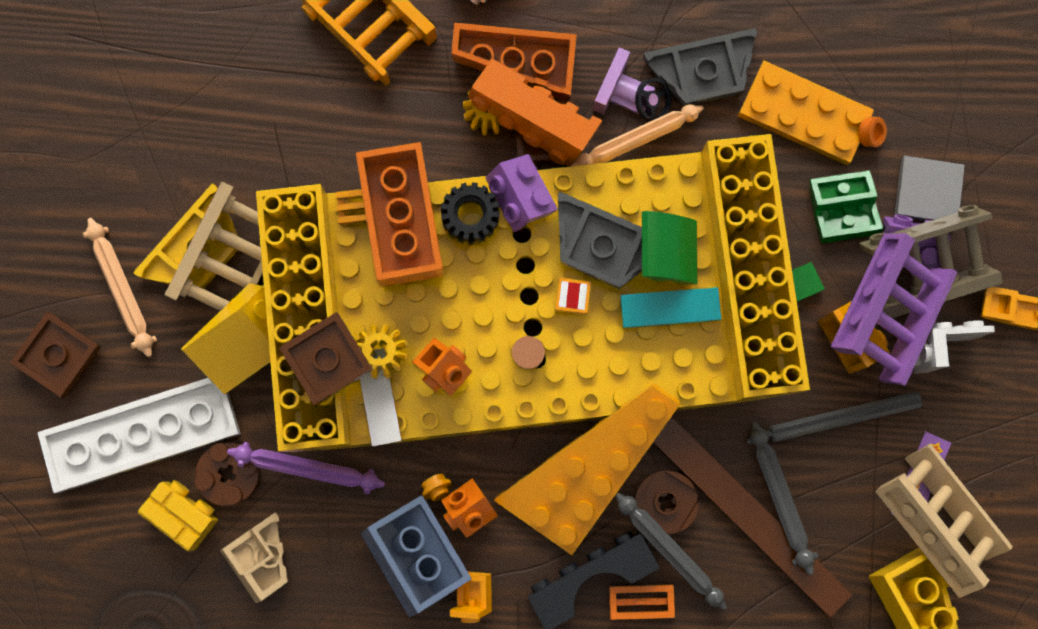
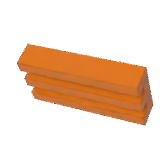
M673 584L609 586L611 620L675 618ZM667 592V597L616 599V593ZM667 604V610L617 612V606Z

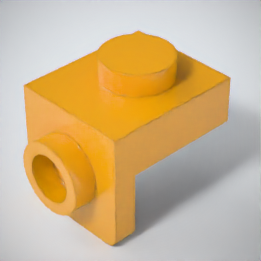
M468 572L472 579L457 588V606L450 609V617L461 618L463 623H477L480 621V618L492 612L491 573Z

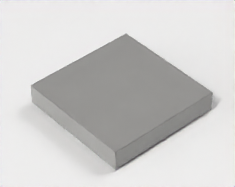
M904 155L900 162L895 215L899 214L915 220L925 221L957 213L961 204L965 165Z

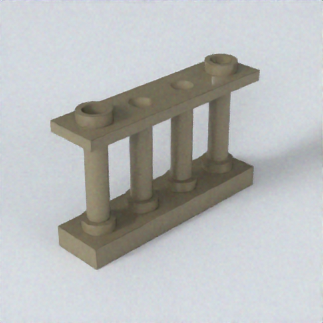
M976 205L964 206L959 208L957 213L890 233H907L915 241L909 255L921 264L922 260L918 242L935 237L940 268L954 269L948 233L961 228L965 229L971 266L968 267V270L957 273L945 301L1003 283L1001 272L983 262L977 223L992 219V213L980 209ZM877 233L870 236V240L859 243L860 249L874 256L883 234L888 233ZM911 273L912 284L910 288L905 290L917 298L924 282ZM889 295L883 308V312L891 318L910 313L911 311L891 295Z

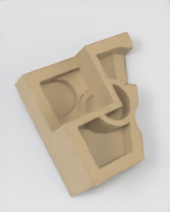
M276 512L220 550L255 603L261 602L288 582L286 567L283 565L282 560L284 551L283 544L279 538L277 524L279 517Z

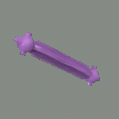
M247 442L227 451V454L234 457L236 462H238L237 466L243 467L244 464L251 462L259 468L348 487L360 485L364 489L365 494H370V491L375 488L385 486V482L378 479L373 469H369L368 472L362 475L353 468L265 449L252 451L249 447L250 444Z

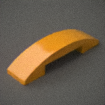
M986 288L984 290L981 317L1011 326L1038 331V297L1018 294V291L1004 288Z

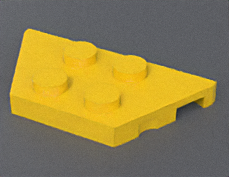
M213 183L133 272L136 276L170 284L218 190ZM221 211L216 221L221 224L220 228L238 236L229 212L226 214ZM207 239L202 249L207 252L206 256L225 265L238 251L216 239L214 241ZM193 267L188 278L193 280L192 284L205 289L217 274L202 267L200 269Z

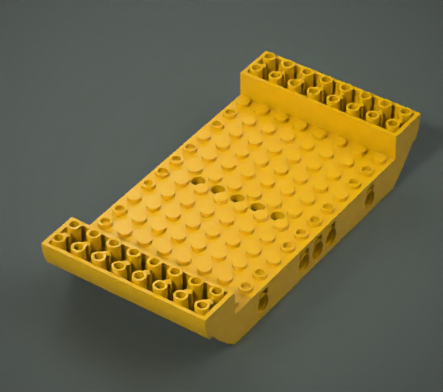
M771 134L707 141L702 152L537 170L557 208L558 194L562 192L642 227L643 211L669 213L696 220L698 284L684 285L671 280L658 282L642 277L641 272L619 290L561 264L558 210L550 216L525 225L524 228L530 231L531 237L527 242L519 243L513 238L514 231L506 221L503 211L499 206L498 226L494 229L493 235L490 238L487 236L484 242L475 241L473 245H469V242L466 241L463 244L458 242L457 238L454 237L453 239L449 236V232L443 226L441 206L444 203L446 194L449 195L451 189L455 186L457 189L460 188L461 183H466L467 186H472V182L478 183V187L482 188L484 185L488 188V192L491 193L486 176L428 182L444 276L380 287L376 279L367 222L349 225L338 224L339 212L337 211L338 199H336V193H326L321 184L256 191L278 452L372 446L360 379L315 406L279 349L285 343L336 312L339 313L356 342L364 343V340L358 335L360 331H364L368 337L372 335L370 331L371 324H375L378 333H381L383 324H388L390 326L389 335L396 329L401 332V336L396 342L401 340L407 341L408 346L398 351L406 353L408 360H396L402 367V370L397 372L392 366L388 368L391 373L390 382L401 441L387 444L600 420L613 414L622 405L653 383L681 402L676 411L729 405L810 390ZM363 198L345 199V204L363 202L364 200ZM473 202L463 204L458 210V218L466 225L477 224L483 217L481 207ZM365 209L346 211L347 216L366 214ZM522 258H529L534 262L535 268L531 273L522 274L517 270V262ZM559 278L591 282L587 315L555 311ZM718 287L721 310L720 321L623 329L621 295ZM525 289H533L537 292L539 299L533 305H526L520 299L521 292ZM529 320H537L542 325V331L535 338L540 340L544 346L546 363L541 368L525 370L514 363L512 348L518 339L528 336L524 332V324ZM433 338H436L449 348L451 345L457 347L467 357L464 363L473 371L452 396L441 388L437 392L433 391L421 380L425 374L412 363ZM378 344L374 347L373 350L381 349V347Z

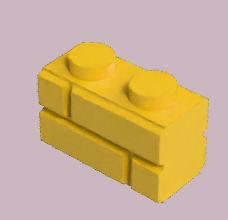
M174 480L172 483L162 481L138 510V514L186 551H195L218 521L212 515L215 510L200 499L197 502L193 501L187 496L190 491L178 481Z

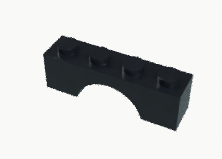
M631 530L614 539L616 545L605 550L601 546L586 555L588 561L579 566L572 562L558 570L560 576L549 582L546 577L531 585L532 592L527 594V597L544 629H553L575 616L574 600L576 593L582 583L589 577L599 573H614L633 584L659 569L660 567L641 533L637 532L633 535Z

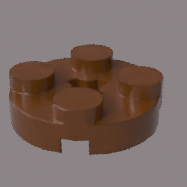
M232 442L217 443L206 450L197 463L194 479L195 486L200 490L202 496L213 504L220 506L239 504L249 499L259 486L261 479L259 467H256L251 462L244 464L243 467H239L234 457L227 454L228 449L237 448L241 444ZM231 465L234 467L232 473L236 477L234 480L228 479L225 483L222 481L223 476L220 473L222 468L227 469Z
M658 471L647 476L639 484L634 496L637 508L646 510L667 534H675L687 529L695 520L699 509L697 494L693 484L684 475L674 471ZM667 494L673 496L671 502L674 504V508L672 510L666 508L663 512L660 509L661 503L658 501V498L660 496L666 497Z

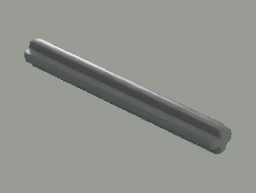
M915 391L772 425L769 427L772 433L770 437L773 442H779L921 408V396Z

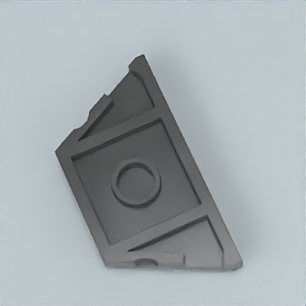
M753 28L645 52L643 54V61L659 79L668 85L670 92L683 107L687 104L696 105L740 95L745 89L757 30Z
M559 192L558 212L561 264L620 290L642 272V227Z

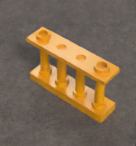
M302 0L303 5L301 9L312 21L317 18L365 65L363 69L366 74L375 82L379 79L385 86L390 83L385 68L415 40L420 41L422 39L429 46L437 39L435 26L408 0H382L387 5V11L356 40L343 28L373 0H355L335 20L322 9L331 0ZM401 19L408 26V31L375 60L364 48L394 20L399 21Z

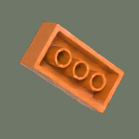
M421 142L356 152L376 279L379 286L385 287L443 277L444 273Z

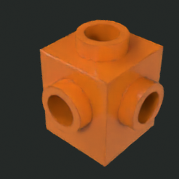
M433 338L412 361L425 374L421 380L435 392L441 388L450 396L462 386L467 377L473 372L464 363L467 357L457 347L451 345L449 348L436 338Z
M473 478L441 500L448 511L443 515L453 531L459 528L466 538L498 516Z

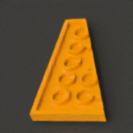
M651 384L622 405L620 409L604 418L595 427L558 451L506 491L504 490L497 495L494 501L570 555H573L681 402L656 384Z

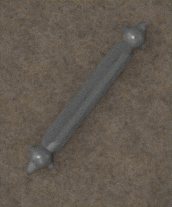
M753 422L752 432L747 442L749 445L757 446L756 456L788 542L797 552L792 563L794 566L798 565L804 568L807 574L811 575L813 574V565L815 559L818 558V554L808 550V537L776 453L768 444L772 433L770 430L766 431L761 428L757 422Z
M617 492L615 497L618 501L619 511L624 515L630 516L632 525L697 593L705 595V601L708 605L725 610L727 606L724 601L723 592L719 588L712 586L711 579L646 510L637 508V502L633 497Z

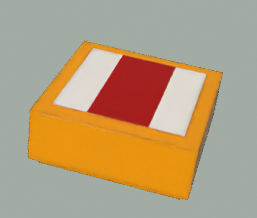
M559 278L555 311L587 315L591 282Z

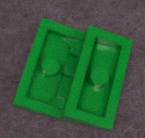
M870 170L810 179L809 187L812 207L821 244L882 233L883 225L875 203L878 195Z
M642 212V277L658 282L671 280L684 285L698 284L696 220L669 213Z

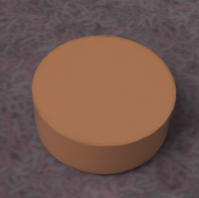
M524 336L518 339L512 348L513 361L522 369H534L544 359V346L535 337Z

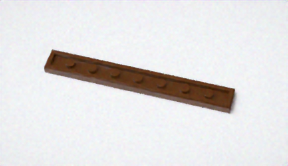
M673 417L669 419L653 444L807 597L831 618L853 594L817 559H815L813 574L808 575L804 568L798 565L794 566L792 560L795 559L797 552L790 546L783 526Z

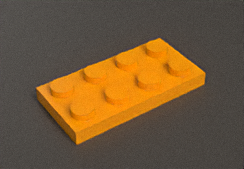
M763 61L738 117L848 166L860 143V124L863 119L872 116L874 109L767 61Z

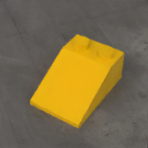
M249 283L181 348L188 358L223 394H226L270 363L264 286Z

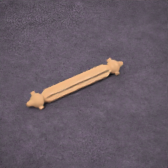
M687 104L681 109V112L672 111L594 147L589 154L581 153L571 166L610 161L680 128L684 122L695 121L704 108L702 105L694 106Z
M89 218L87 220L88 227L86 232H83L82 235L84 238L93 241L94 254L128 332L135 337L134 342L131 343V348H136L147 357L152 356L153 342L157 341L156 336L151 337L146 333V322L111 243L104 238L105 233L109 232L108 227H103L92 218Z

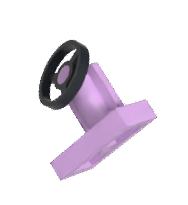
M618 48L595 99L593 111L604 115L611 102L639 114L648 121H653L668 114L672 101L668 85L659 78H649L640 82L624 75L623 72L628 63L630 52ZM654 81L663 89L655 91L654 87L647 84ZM665 94L664 109L655 117V108L660 104V97Z

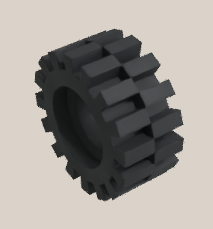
M472 182V186L461 183L460 188L453 187L449 195L446 194L444 197V203L441 206L443 226L449 232L451 238H457L458 242L462 244L464 241L469 242V245H473L475 241L484 242L487 236L490 238L493 235L494 229L498 226L499 204L495 200V195L493 192L489 193L488 188L484 185L481 188L478 187V183ZM473 202L481 207L483 217L477 224L466 225L460 221L458 210L463 204Z

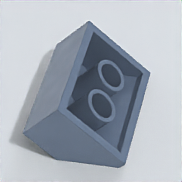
M422 495L360 533L408 617L420 613L472 579Z

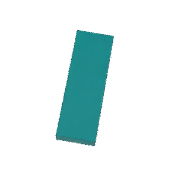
M718 287L620 296L623 329L721 320Z

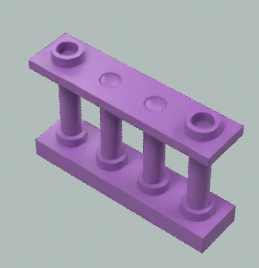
M907 233L883 234L830 347L839 353L861 355L864 352L884 366L879 378L880 381L905 386L958 272L954 269L930 268L929 270L911 257L909 252L915 240ZM902 267L924 282L917 298L896 283ZM889 295L911 310L904 326L883 312ZM876 323L898 338L891 354H888L869 340Z

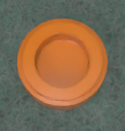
M866 117L863 119L859 127V140L861 144L865 147H879L883 144L887 135L885 121L881 117Z

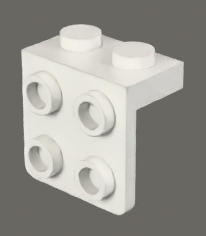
M983 321L964 322L961 326L952 327V322L934 323L913 368L914 374L928 373L949 367L947 341L973 340L994 333V326H984Z

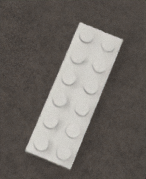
M208 378L37 432L53 493H61L241 434L229 392L223 394Z

